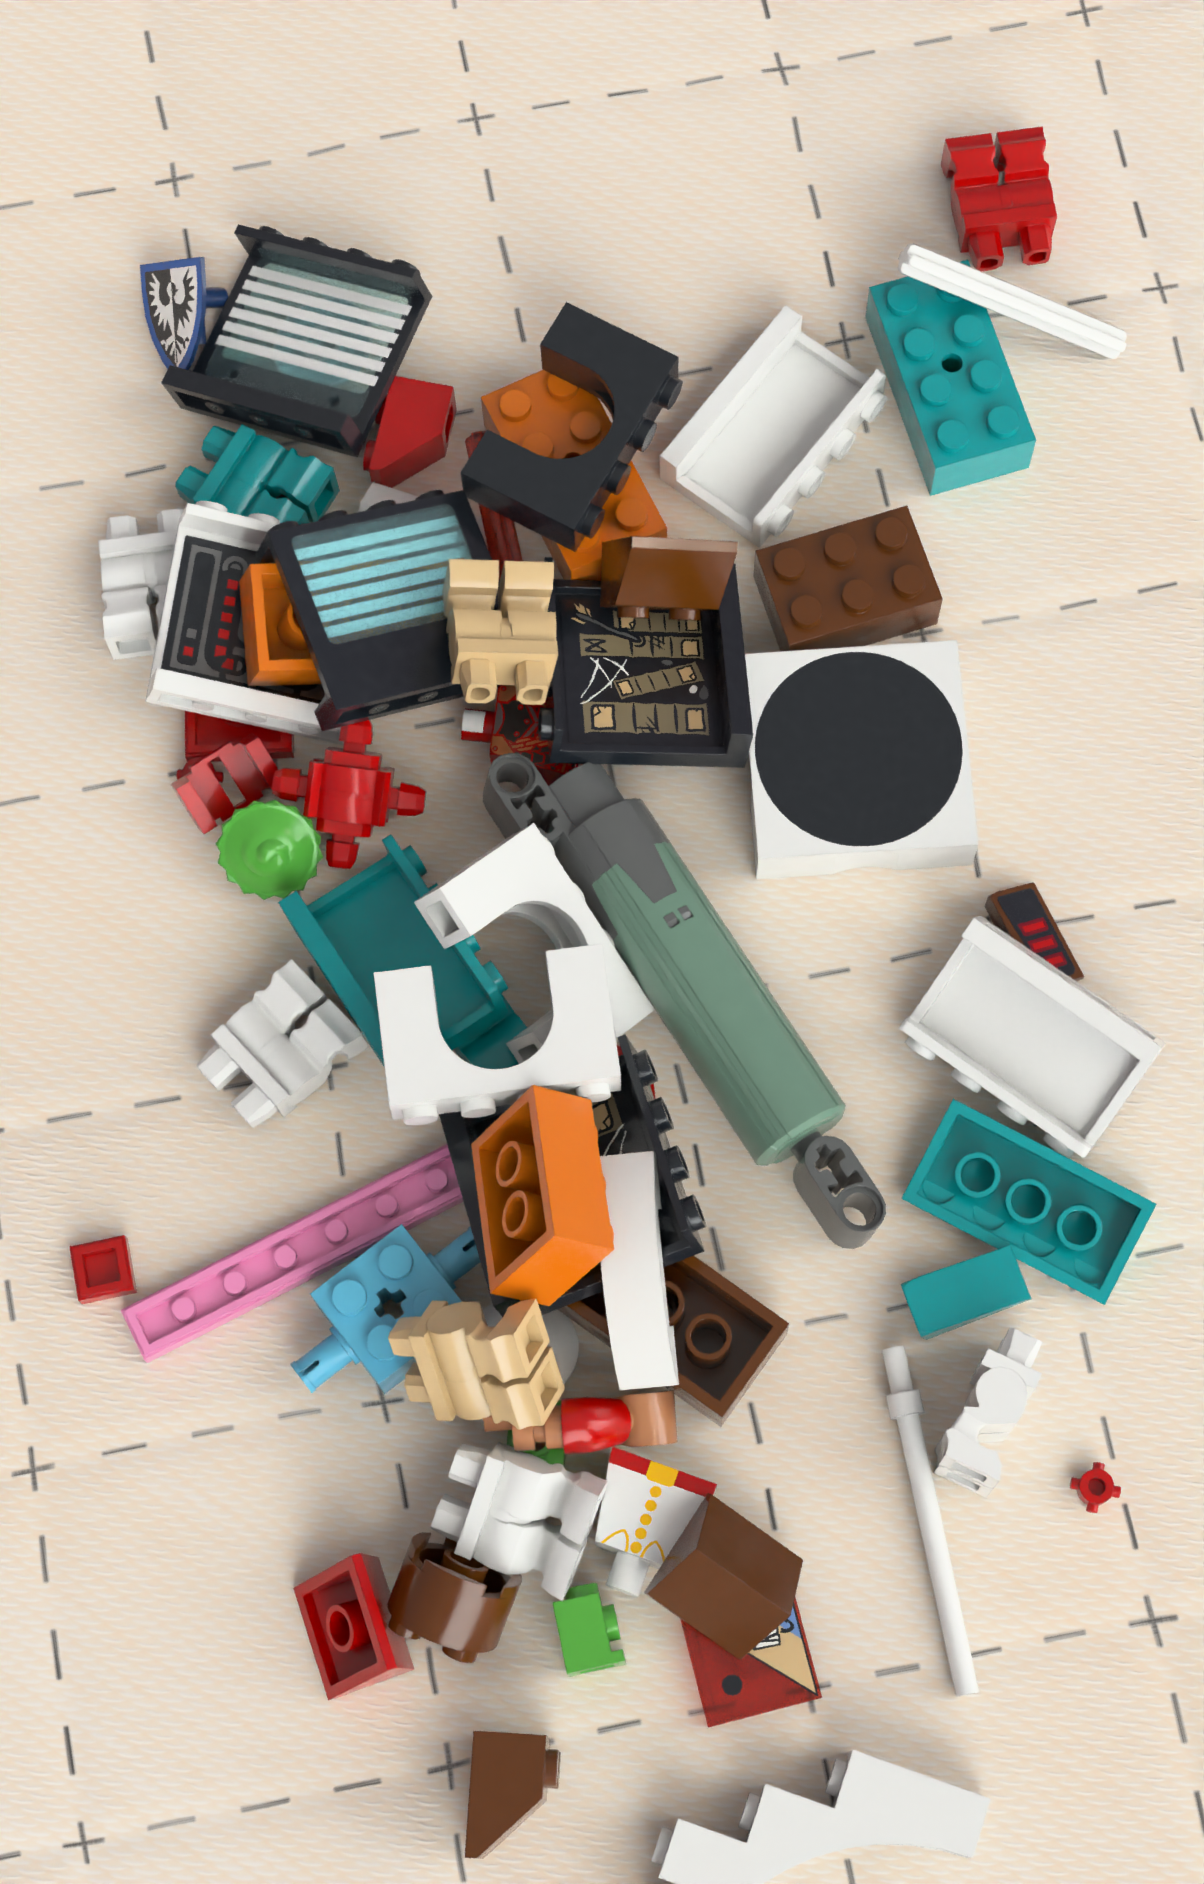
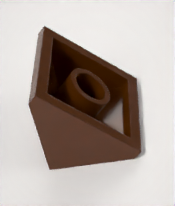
M708 1493L644 1593L732 1656L741 1660L791 1616L803 1559L718 1498Z

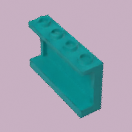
M391 834L382 839L387 850V855L311 904L306 906L297 891L278 902L294 931L383 1066L384 1058L374 972L431 965L440 1032L451 1050L510 1014L501 996V993L506 991L508 986L491 960L481 965L475 956V953L481 950L474 935L445 950L414 904L416 900L434 889L438 884L435 883L429 888L427 887L421 876L428 872L411 845L402 850Z

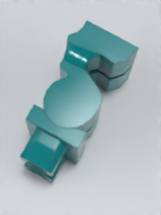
M241 424L236 433L213 426L203 440L201 450L205 458L216 464L209 474L190 465L183 470L175 484L179 496L187 503L196 504L199 501H211L225 506L228 509V513L245 517L254 513L266 514L277 518L280 523L296 521L298 525L318 521L325 515L340 492L333 467L321 462L315 456L302 457L298 455L294 448L288 451L276 441L262 435H256L255 430ZM280 495H284V496L288 497L289 500H288L287 498H279V499H276V497H278V496H280Z

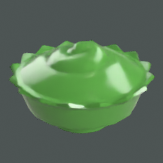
M277 800L265 803L253 801L245 808L235 809L232 818L222 824V835L215 843L220 851L218 864L226 870L227 881L238 884L243 894L255 893L263 900L272 896L284 899L292 891H303L307 881L317 876V864L323 858L319 848L321 836L314 830L312 819L302 815L296 806L283 805Z

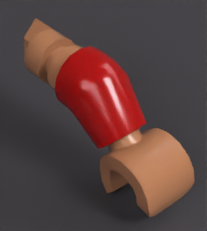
M674 1390L634 1393L617 1398H562L561 1405H555L543 1426H529L518 1430L508 1421H501L495 1424L492 1415L483 1418L485 1432L512 1430L515 1451L536 1450V1443H546L547 1449L564 1448V1453L567 1455L592 1453L619 1444L630 1447H642L678 1442Z

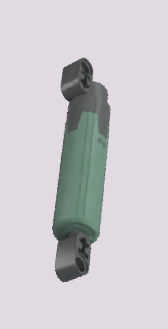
M517 753L500 755L492 762L489 768L483 791V803L504 838H508L533 823L536 825L540 833L552 844L556 858L571 881L583 892L587 906L600 926L610 934L620 957L637 980L644 994L756 1165L768 1166L772 1163L777 1164L794 1155L798 1160L793 1171L795 1187L827 1237L834 1244L842 1248L855 1249L863 1246L882 1224L886 1215V1204L881 1193L851 1148L837 1137L822 1136L842 1119L846 1105L643 800L636 798L624 799L601 764L588 762L578 766L548 786L536 766L527 757ZM512 782L521 791L508 792L499 783ZM828 1166V1167L831 1169V1171H829L828 1169H826V1170H823V1171L819 1172V1171L816 1169V1167H818L819 1169H821V1168H824V1167ZM841 1188H844L837 1197L831 1194L833 1192L836 1195ZM853 1207L859 1210L866 1220V1225L862 1226L851 1223L845 1217L843 1208Z

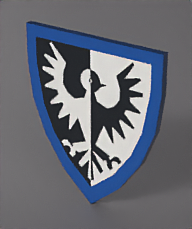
M204 257L140 265L145 318L152 341L167 369L171 365L189 370L194 362L199 345L206 344V308H223L228 299V293L222 287H206Z

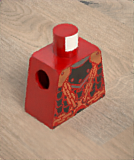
M499 685L495 711L464 709L461 739L491 743L489 753L491 764L500 755L507 753L521 754L536 766L548 786L562 775L579 766V764L549 763L548 741H539L538 737L540 707L546 708V700L542 705L522 704L516 700L515 685Z

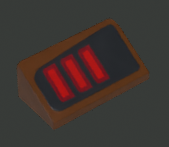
M1034 882L998 891L987 897L984 907L995 926L1075 981L1084 978L1079 965Z

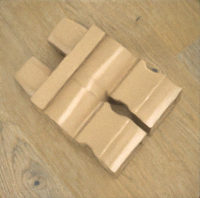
M448 560L442 593L444 615L448 618L446 633H449V656L452 664L451 681L452 684H461L464 699L467 703L487 704L489 701L494 700L497 685H515L516 700L522 704L542 705L545 703L558 658L556 612H547L553 590L554 562L504 561L498 588L499 560ZM496 594L498 595V610H494Z
M536 1298L520 1301L509 1306L503 1318L495 1327L487 1325L480 1302H458L448 1305L447 1301L432 1300L421 1317H401L389 1333L388 1340L393 1354L403 1357H415L417 1362L412 1364L405 1375L404 1386L409 1401L431 1403L437 1421H452L456 1415L465 1420H480L492 1415L495 1424L501 1421H508L518 1430L529 1426H543L565 1390L552 1347H547L550 1340Z

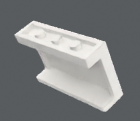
M786 305L660 455V480L759 548L771 534L777 537L785 530L793 517V506L802 495L808 499L816 492L825 477V472L823 471L833 457L839 461L847 454L856 439V434L854 433L864 420L869 423L872 422L881 412L887 400V396L883 394L886 380L885 373L876 369L868 377L801 332L802 316Z
M974 917L961 935L963 940L912 1014L905 1018L899 1029L909 1035L905 1043L916 1053L928 1060L933 1061L937 1055L954 1067L951 1076L968 1089L979 1093L983 1087L1000 1099L997 1108L1010 1119L1021 1125H1025L1030 1120L1047 1132L1043 1140L1057 1152L1068 1158H1071L1074 1153L1084 1158L1096 1144L1166 1043L984 917Z

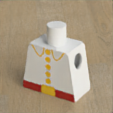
M613 1447L609 1457L606 1474L608 1483L602 1497L595 1544L597 1547L616 1554L606 1586L622 1593L639 1597L649 1566L657 1569L661 1567L706 1495L709 1493L715 1496L717 1484Z

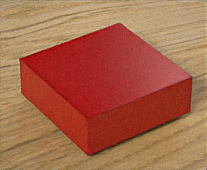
M125 1235L70 1246L77 1296L81 1304L137 1293L129 1241Z

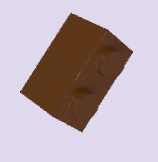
M630 536L602 542L600 607L617 608V618L649 619V609L669 610L668 620L701 621V611L719 610L737 555L738 541Z
M473 1731L465 1858L484 1859L547 1801V1788H559L561 1752L557 1749H550L551 1740L547 1735Z

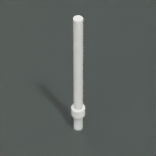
M905 1347L887 1348L882 1350L891 1395L886 1396L890 1418L891 1420H897L955 1694L958 1697L978 1693V1684L919 1415L925 1413L920 1390L913 1389Z

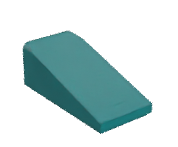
M1010 1245L901 1283L918 1332L925 1340L1032 1299Z

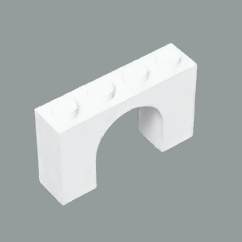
M534 823L509 836L414 902L444 950L472 936L500 915L506 914L526 918L538 925L549 936L556 949L603 944L616 1039L655 1010L615 949V943L610 934L600 926L587 906L583 892L571 881L556 858L552 844L540 833ZM552 1008L544 1016L506 1043L519 1064L533 1056L546 1041L553 1021Z
M603 944L545 951L553 1013L549 1035L541 1048L529 1059L518 1065L503 1069H486L474 1066L459 1058L448 1047L440 1032L431 965L374 972L387 1093L392 1119H403L406 1125H424L437 1121L438 1114L461 1111L462 1117L466 1118L484 1117L494 1114L498 1106L512 1105L532 1085L590 1099L591 1103L609 1099L611 1097L610 1092L621 1091V1073Z

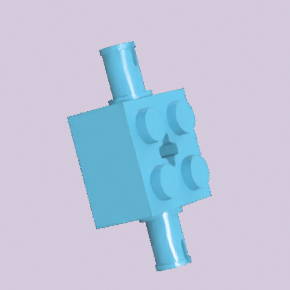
M401 1224L310 1293L318 1308L332 1325L329 1329L332 1333L330 1336L296 1362L293 1361L290 1364L311 1393L315 1392L317 1387L351 1361L355 1365L360 1362L384 1394L405 1379V1375L412 1364L417 1362L415 1357H403L393 1354L388 1337L399 1318L395 1319L390 1314L384 1315L383 1304L391 1299L396 1304L402 1301L400 1305L404 1314L401 1317H421L432 1300L447 1301L448 1305L462 1302L453 1291L456 1289L454 1282L480 1263L471 1226L468 1227L466 1232L433 1256L430 1252L425 1254Z

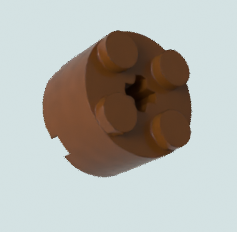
M418 1533L411 1539L387 1602V1608L391 1614L388 1627L394 1633L404 1638L416 1640L422 1637L443 1646L442 1651L444 1654L456 1661L474 1663L478 1653L489 1652L497 1647L522 1583V1575L514 1574L510 1577L483 1565L473 1557L469 1560L454 1554L458 1542L447 1537L442 1545L428 1543L431 1533Z

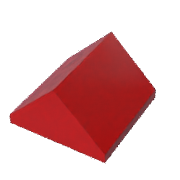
M363 1553L351 1555L293 1588L328 1700L347 1695L414 1670L405 1638L394 1633L388 1627L391 1618L387 1608L390 1591L379 1557Z

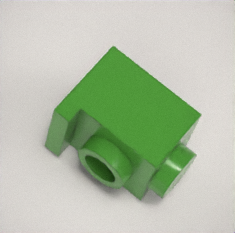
M597 1583L571 1587L564 1597L565 1600L553 1602L566 1672L569 1677L626 1665L623 1649L612 1651L610 1641L621 1639L614 1604L602 1606Z

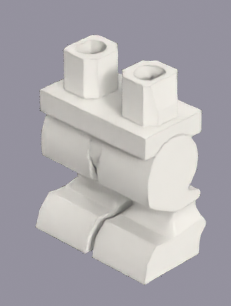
M181 508L163 510L156 514L158 532L139 535V525L136 517L129 515L110 517L107 521L106 539L98 540L101 557L102 600L106 609L102 615L104 639L113 660L154 655L158 630L149 605L155 603V597H157L156 613L159 629L179 518L183 512Z
M291 959L281 969L274 972L271 984L267 988L256 991L251 1002L242 1006L225 1025L222 1024L211 1034L216 1044L197 1064V1068L218 1091L240 1072L249 1079L252 1084L236 1097L231 1104L246 1122L254 1128L277 1111L285 1118L297 1107L296 1104L306 1099L322 1086L332 1069V1059L337 1054H344L350 1059L366 1050L369 1046L360 1030L330 999H327L323 991ZM302 1015L308 1016L307 1023L300 1029H295V1022Z
M1010 1327L1005 1338L1001 1341L997 1352L989 1348L987 1349L970 1381L974 1388L966 1399L965 1407L956 1421L945 1431L935 1448L937 1456L935 1474L987 1498L1000 1481L1002 1465L998 1452L980 1445L979 1442L1004 1441L1021 1418L1027 1405V1400L1036 1389L1042 1373L1031 1368L1042 1341Z
M498 1442L492 1451L482 1447L462 1444L455 1454L448 1478L476 1488L473 1500L470 1504L445 1494L436 1509L431 1529L458 1542L454 1554L469 1560L473 1557L483 1565L500 1573L514 1575L526 1573L532 1569L541 1571L544 1577L541 1587L562 1601L573 1583L589 1537L588 1534L592 1529L608 1481L586 1471L578 1473L565 1470L562 1464H549L534 1455L514 1451V1447ZM549 1516L561 1520L562 1525L554 1526L549 1524L545 1518Z

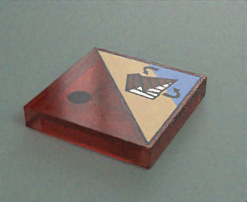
M796 1597L791 1616L741 1660L732 1656L680 1619L708 1728L822 1698Z

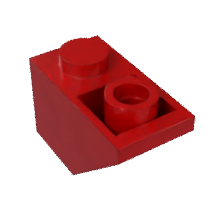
M395 376L375 419V424L380 425L376 441L369 439L364 452L363 470L369 471L372 483L375 482L393 488L446 456L457 412L453 386Z

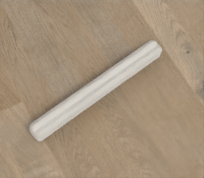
M908 244L899 255L898 270L901 274L1109 359H1116L1120 352H1123L1126 348L1125 340L1127 334L1120 328L917 244Z

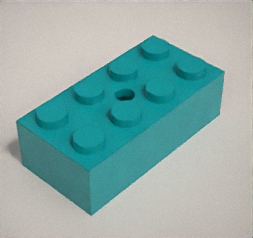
M964 260V261H961V262H960V263H963V264H965V265H967V266H970V263H969L968 260ZM908 276L869 287L865 319L930 496L1029 468L1036 438L987 308Z

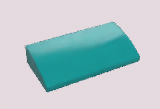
M955 1099L952 1100L901 1198L996 1249L1010 1245L1017 1260L1103 1305L1107 1302L1157 1205Z

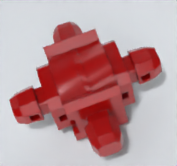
M371 720L342 726L339 741L344 742L343 748L328 747L325 749L324 759L314 758L313 761H309L308 775L302 774V769L282 768L276 770L273 775L272 794L280 799L297 802L299 797L305 798L303 815L305 817L317 818L316 831L333 833L332 839L326 840V860L330 867L351 869L357 860L360 843L355 842V836L371 837L374 826L385 827L389 820L390 809L397 810V815L416 816L424 813L426 790L419 785L401 782L400 787L393 786L395 768L381 767L382 754L366 751V745L372 744L373 725Z

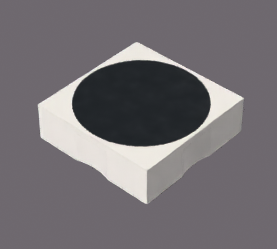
M957 640L745 654L753 738L748 756L752 786L750 811L756 879L832 875L841 871L862 867L907 870L968 866L973 864L978 848V834Z

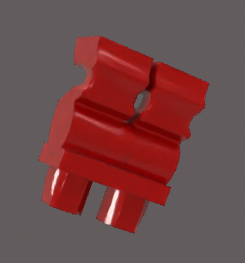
M1043 126L997 132L995 143H993L991 133L945 139L941 168L946 179L953 178L951 182V210L959 235L960 253L969 252L974 268L979 271L995 270L1001 267L1004 260V247L1019 246L1022 263L1027 265L1043 264L1049 261L1057 212L1053 201L1052 185L1049 180V164L1044 161L1043 155L1046 149ZM1003 171L1001 185H998L999 172Z

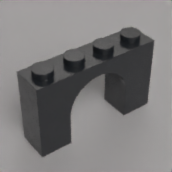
M566 302L540 343L542 369L596 396L607 407L613 419L608 434L595 448L582 455L572 458L554 459L540 456L487 430L460 473L462 488L467 498L576 552L585 536L591 539L597 533L605 515V509L602 507L611 493L618 495L624 488L631 472V466L628 464L637 450L644 452L650 445L657 429V423L654 421L662 408L669 410L674 405L680 394L683 381L678 379V356Z

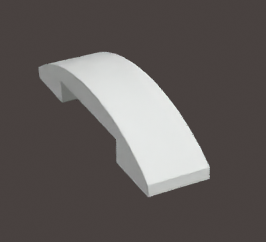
M655 1151L600 1156L602 1173L606 1181L605 1192L610 1224L614 1231V1250L601 1261V1272L609 1337L619 1389L628 1390L679 1385L674 1328L669 1326L658 1217V1209H662Z

